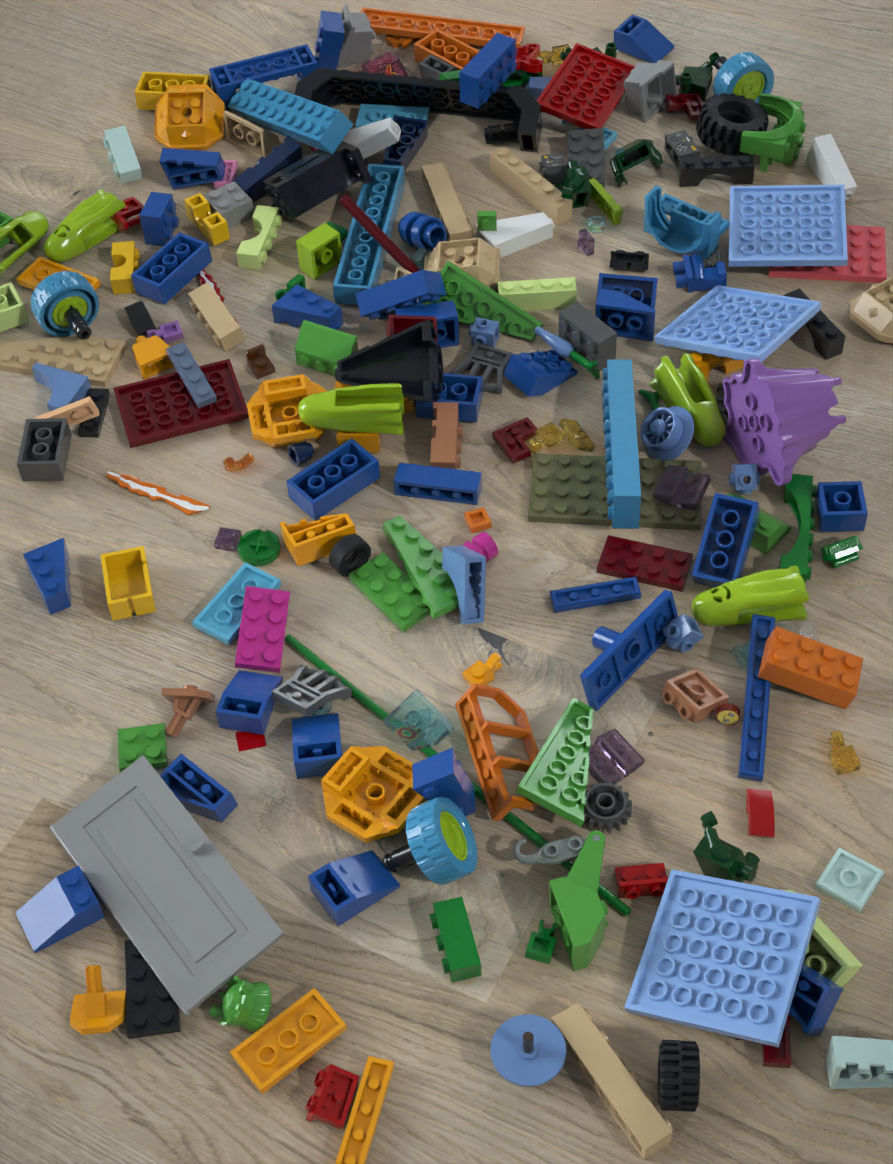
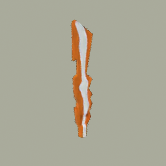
M112 471L107 473L106 477L117 482L121 488H126L131 493H136L139 496H147L152 501L162 499L187 515L210 509V506L182 494L177 497L167 493L166 488L142 482L139 478L126 474H117Z

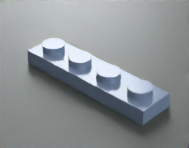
M185 342L166 348L169 359L197 407L201 408L217 402L214 391Z

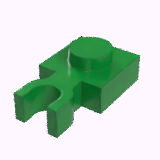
M541 919L538 933L533 931L531 933L525 958L550 964L557 938L553 937L557 923H553L551 929H545L543 927L544 920Z

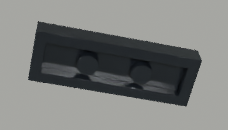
M89 388L87 397L90 396L99 409V416L81 422L78 428L79 437L99 438L110 398V390L106 388Z

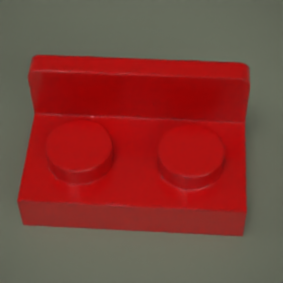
M664 863L614 868L618 898L636 899L640 896L660 897L663 895L668 881Z
M330 1064L324 1070H319L314 1080V1085L317 1086L315 1093L310 1096L306 1104L305 1110L308 1111L306 1120L312 1122L317 1119L335 1128H343L360 1076L333 1064Z

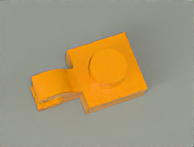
M495 652L489 656L485 664L480 660L462 672L463 678L471 686L474 683L481 685L489 684L495 679L493 672L503 666L500 662L502 657Z

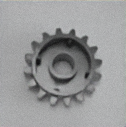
M600 782V784L595 786L593 784L590 785V789L585 791L584 823L589 822L590 830L598 827V831L602 832L603 829H606L608 834L611 833L612 828L620 831L621 824L627 825L628 818H631L632 800H628L629 793L623 792L622 786L617 787L613 785V782Z

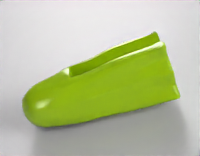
M99 189L96 194L82 201L63 219L45 241L44 253L46 257L56 263L69 261L118 232V225L110 217L126 206L123 200L120 201L110 192L106 193L103 189Z
M25 212L0 228V242L7 236H10L20 247L0 264V275L37 244L48 232V219L41 212Z
M687 353L683 354L678 370H676L668 356L661 357L662 363L654 370L655 378L649 383L650 387L658 393L667 408L679 406L691 414L694 421L692 438L706 447L719 445L725 438L726 426L720 414L715 396L704 374L694 363L693 357Z
M399 383L337 388L309 395L302 399L298 405L300 419L306 425L334 431L403 435L404 432L402 414L405 412L402 385Z
M791 566L787 569L764 570L726 582L698 594L692 601L691 612L694 618L705 626L751 624L753 614L775 617V622L786 620L804 621L807 619V612L802 602L809 601V594L805 589V582L798 566Z

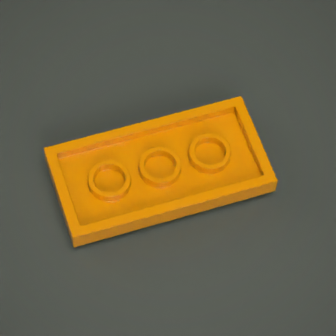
M41 256L16 278L19 285L35 290L37 285L49 275L61 271H73L83 275L94 290L101 285L100 280Z
M313 988L231 1050L230 1054L263 1095L347 1030V1026L320 993Z

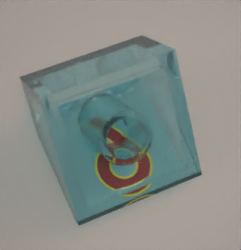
M418 689L383 720L411 751L438 745L454 729L447 718Z

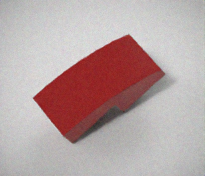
M746 789L748 836L774 838L775 818L772 791Z

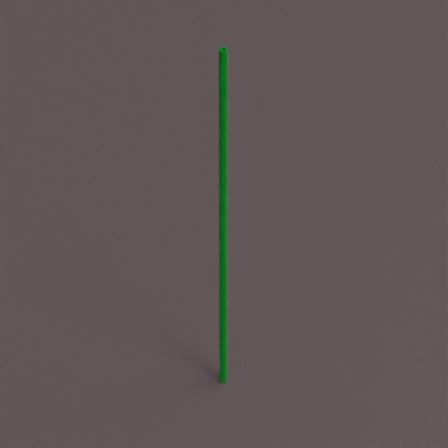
M291 634L285 637L284 641L318 669L328 671L331 676L336 675L340 677L342 684L352 690V696L396 732L401 728L407 729ZM407 732L402 733L404 737H411ZM419 737L414 741H409L428 758L438 754ZM471 780L475 796L487 804L482 788ZM511 811L504 817L506 821L538 847L542 848L545 844L549 843ZM569 860L559 864L570 872L574 862ZM599 883L598 895L627 917L632 909Z

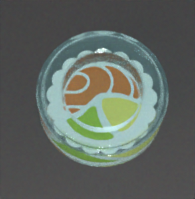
M592 216L587 220V229L590 232L600 233L606 228V220L601 216Z

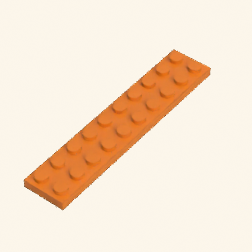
M362 7L360 12L366 14L367 19H370L371 29L379 35L388 34L396 37L405 36L412 39H422L434 30L439 29L466 44L481 47L485 46L496 33H500L516 39L517 48L521 46L525 34L524 26Z

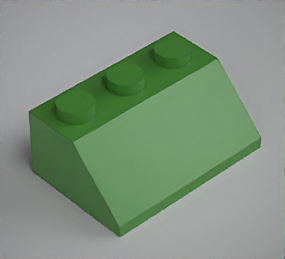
M304 320L295 347L297 364L335 376L337 362L358 351L357 336Z
M727 494L728 496L745 499L744 497L737 494ZM760 508L751 546L766 555L792 530V526Z

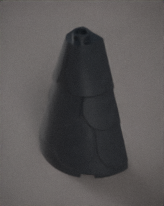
M430 320L421 321L395 335L392 334L372 346H366L337 362V369H335L337 382L349 387L399 383L402 385L404 398L425 403L437 402L439 400L437 394L442 393L444 372L441 346H438L434 339L438 335Z

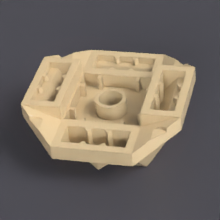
M481 238L438 242L433 251L425 256L424 270L441 272L446 262L450 261L492 289L500 280V249L492 247Z
M892 276L879 284L872 285L870 289L850 299L849 318L876 340L893 344Z

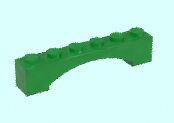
M792 474L790 483L785 485L784 503L789 504L795 514L799 536L793 548L786 555H781L779 569L798 566L799 572L806 583V580L811 578L812 567L807 566L812 561L813 550H809V546L813 545L814 533H810V530L814 528L815 517H811V513L814 514L816 501H812V497L815 498L817 485H813V476Z

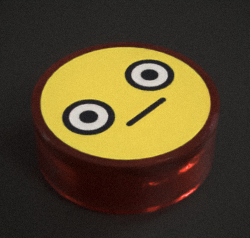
M722 704L717 708L716 719L724 725H734L740 720V709L734 704Z

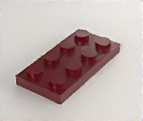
M608 535L597 565V573L622 579L636 577L640 583L683 592L692 563L693 553Z

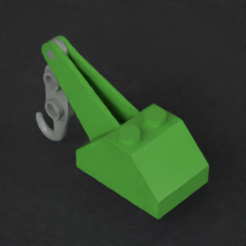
M592 831L586 839L572 836L547 843L531 855H524L520 852V847L527 840L525 838L519 840L514 845L513 854L516 860L522 864L531 865L539 863L555 865L576 859L567 878L560 877L549 881V907L555 923H557V928L573 971L589 967L604 939V928L607 927L605 915H608L607 905L598 896L605 835L601 831Z

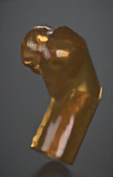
M247 453L239 461H234L232 457H227L224 459L223 464L229 472L243 471L255 461V458L252 454Z

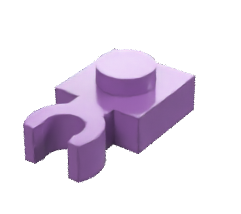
M178 320L159 325V330L151 329L147 331L148 338L156 335L164 340L165 343L184 338Z

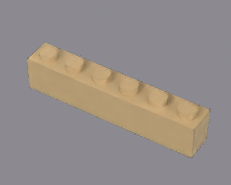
M506 147L490 153V171L540 212H544L556 225H560L572 218V200L562 198V192L520 158Z
M443 162L422 166L423 183L437 218L444 224L447 234L446 240L472 239L474 237V229L472 225L469 226L468 214H464V205L462 202L460 203L459 193L455 191L454 181L450 180L449 170L445 169Z
M577 1002L552 1017L551 1022L555 1024L564 1037L567 1053L641 1157L645 1160L670 1144L673 1131L670 1121L667 1117H661L658 1113L655 1101L648 1093L645 1095L642 1091L637 1076L633 1072L629 1073L626 1069L621 1054L617 1050H612L605 1032L602 1029L598 1030L593 1024L594 1019L591 1013L586 1008L583 1010Z

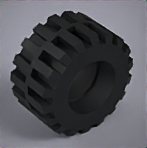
M662 1040L658 1056V1104L661 1110L695 1112L699 1104L700 1092L699 1047L696 1041Z

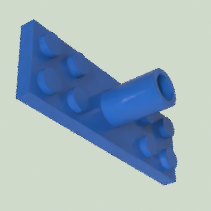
M664 590L622 633L604 626L599 627L594 632L592 644L595 648L603 650V652L580 674L588 704L595 711H598L665 642L666 636L662 629L668 626L673 619L678 618L671 591Z

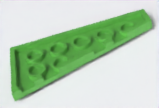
M447 261L440 272L446 296L440 297V301L435 303L454 300L459 322L473 325L476 317L499 321V332L534 340L537 336L534 333L537 326L542 328L544 325L543 322L452 262Z
M401 516L383 522L382 529L390 544L395 546L399 560H403L404 568L416 590L421 592L425 606L430 608L432 618L435 619L459 608L458 597L452 579L442 569V552Z
M572 698L518 785L516 793L582 827L585 817V791L588 782L589 749L591 746L590 733L592 730L594 708Z

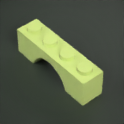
M257 205L252 219L254 231L259 234L252 239L241 241L236 253L239 268L260 270L263 263L266 262L267 253L272 248V241L277 236V229L282 225V216L279 214L278 207Z

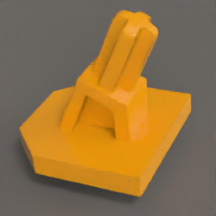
M92 964L85 968L87 991L85 994L74 995L69 1020L71 1028L81 1035L109 1033L122 1024L124 1020L126 990L107 992L106 987L102 985L101 966Z

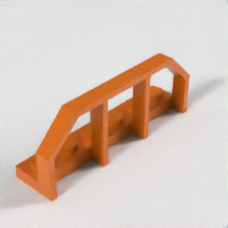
M474 683L455 703L491 818L494 821H501L513 808L533 811L539 804L528 798L510 796L501 768L527 772L539 753L525 710L500 688ZM477 696L494 699L515 718L517 726L492 721L485 722ZM489 733L522 739L529 761L496 756Z

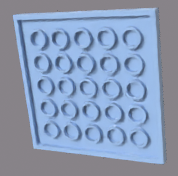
M844 185L730 186L729 267L847 266Z
M717 285L654 336L655 344H661L665 347H676L681 350L697 351L701 354H713L717 357H729L734 360L757 358L763 362L821 310V302Z
M671 869L624 1007L625 1010L641 1016L779 1047L821 901L819 897Z

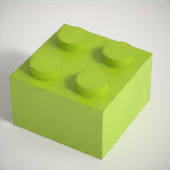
M326 223L296 240L300 270L312 279L316 280L339 265L342 256L340 233Z

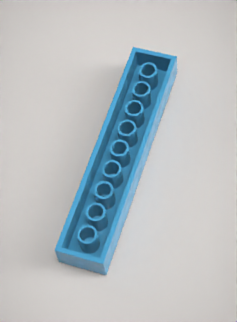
M248 78L241 84V88L231 98L228 105L236 115L286 137L289 136L294 140L330 154L335 152L354 125L337 109Z
M368 164L367 168L373 181L368 184H362L357 205L391 239L405 187L404 166ZM354 217L352 218L333 284L334 300L338 304L358 305L356 293L378 286L387 251Z
M607 359V368H603L602 396H604L602 397V409H605L603 410V422H605L604 435H606L604 437V449H607L605 450V462H607L606 476H608L606 479V490L609 491L607 492V505H611L608 506V520H612V529H639L641 486L632 360Z

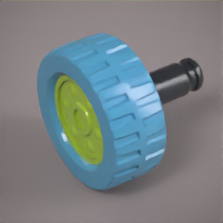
M742 52L728 60L724 56L716 59L714 65L718 72L713 84L714 95L734 93L738 96L743 95L748 99L751 98L755 103H759L760 93H771L774 85L773 70L757 54Z
M61 271L49 275L37 285L31 297V310L40 326L47 333L57 337H67L76 334L78 339L85 340L91 335L92 331L88 326L97 316L99 298L92 285L83 275L73 271Z
M437 797L414 807L408 813L406 819L408 845L394 850L391 854H385L383 858L384 865L390 872H396L397 869H403L417 863L428 879L436 884L445 885L471 874L477 865L478 852L474 834L463 812L450 799Z

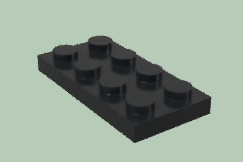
M126 940L125 978L128 1039L181 1032L180 1008L132 941Z

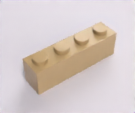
M208 282L188 293L191 299L189 305L194 312L198 311L196 314L201 323H206L204 326L210 335L214 334L212 337L217 346L221 345L225 351H228L246 340L241 328Z

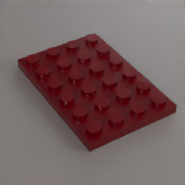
M230 359L199 366L217 397V402L201 408L197 407L178 372L114 387L115 397L130 448L249 418L248 409Z

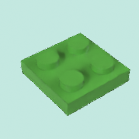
M164 723L118 729L120 773L143 755L154 769L168 767L166 727Z

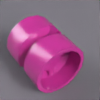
M481 532L473 537L472 543L467 541L462 544L485 556L486 562L498 555L495 541L486 532Z

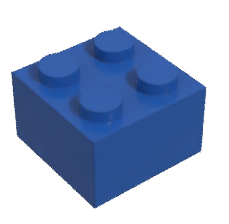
M151 192L139 215L145 244L164 246L173 238V232L179 226V217L176 215V203L173 200L172 194Z
M862 481L818 482L815 504L820 532L864 531L868 512Z

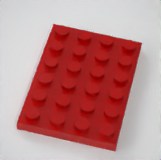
M576 43L536 101L541 105L542 112L584 129L603 128L626 93L624 81L631 74L635 66Z

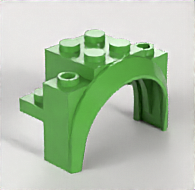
M760 93L759 104L762 109H765L767 115L777 118L778 124H775L770 131H743L740 152L761 156L759 171L767 172L769 165L772 166L773 162L793 165L794 160L799 158L800 148H803L805 137H802V134L806 131L807 122H804L805 114L804 110H802V102Z

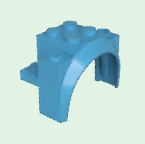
M656 185L645 196L644 232L653 235L660 245L680 255H689V257L691 255H700L705 259H709L718 250L719 237L729 228L730 221L721 218V213L717 211L712 214L666 193L661 197L662 188Z

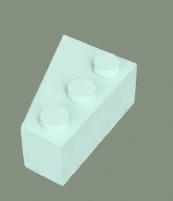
M125 125L105 130L103 143L105 149L108 150L110 163L114 165L115 177H119L121 184L142 179L141 168Z

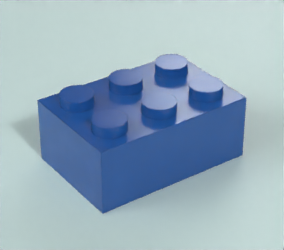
M454 300L395 309L396 315L436 317L438 346L440 345L441 348L459 345L458 314Z
M444 373L442 393L437 394L439 396L437 402H458L459 421L477 423L483 396L482 376ZM415 400L417 417L434 419L433 402L425 403Z

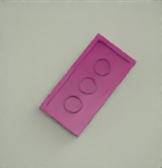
M246 586L235 659L236 668L280 673L290 597L289 591Z

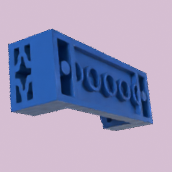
M305 44L209 68L212 90L225 103V110H231L228 107L231 98L236 95V89H240L241 84L247 78L263 83L296 75L300 81L316 70L318 63L308 45Z

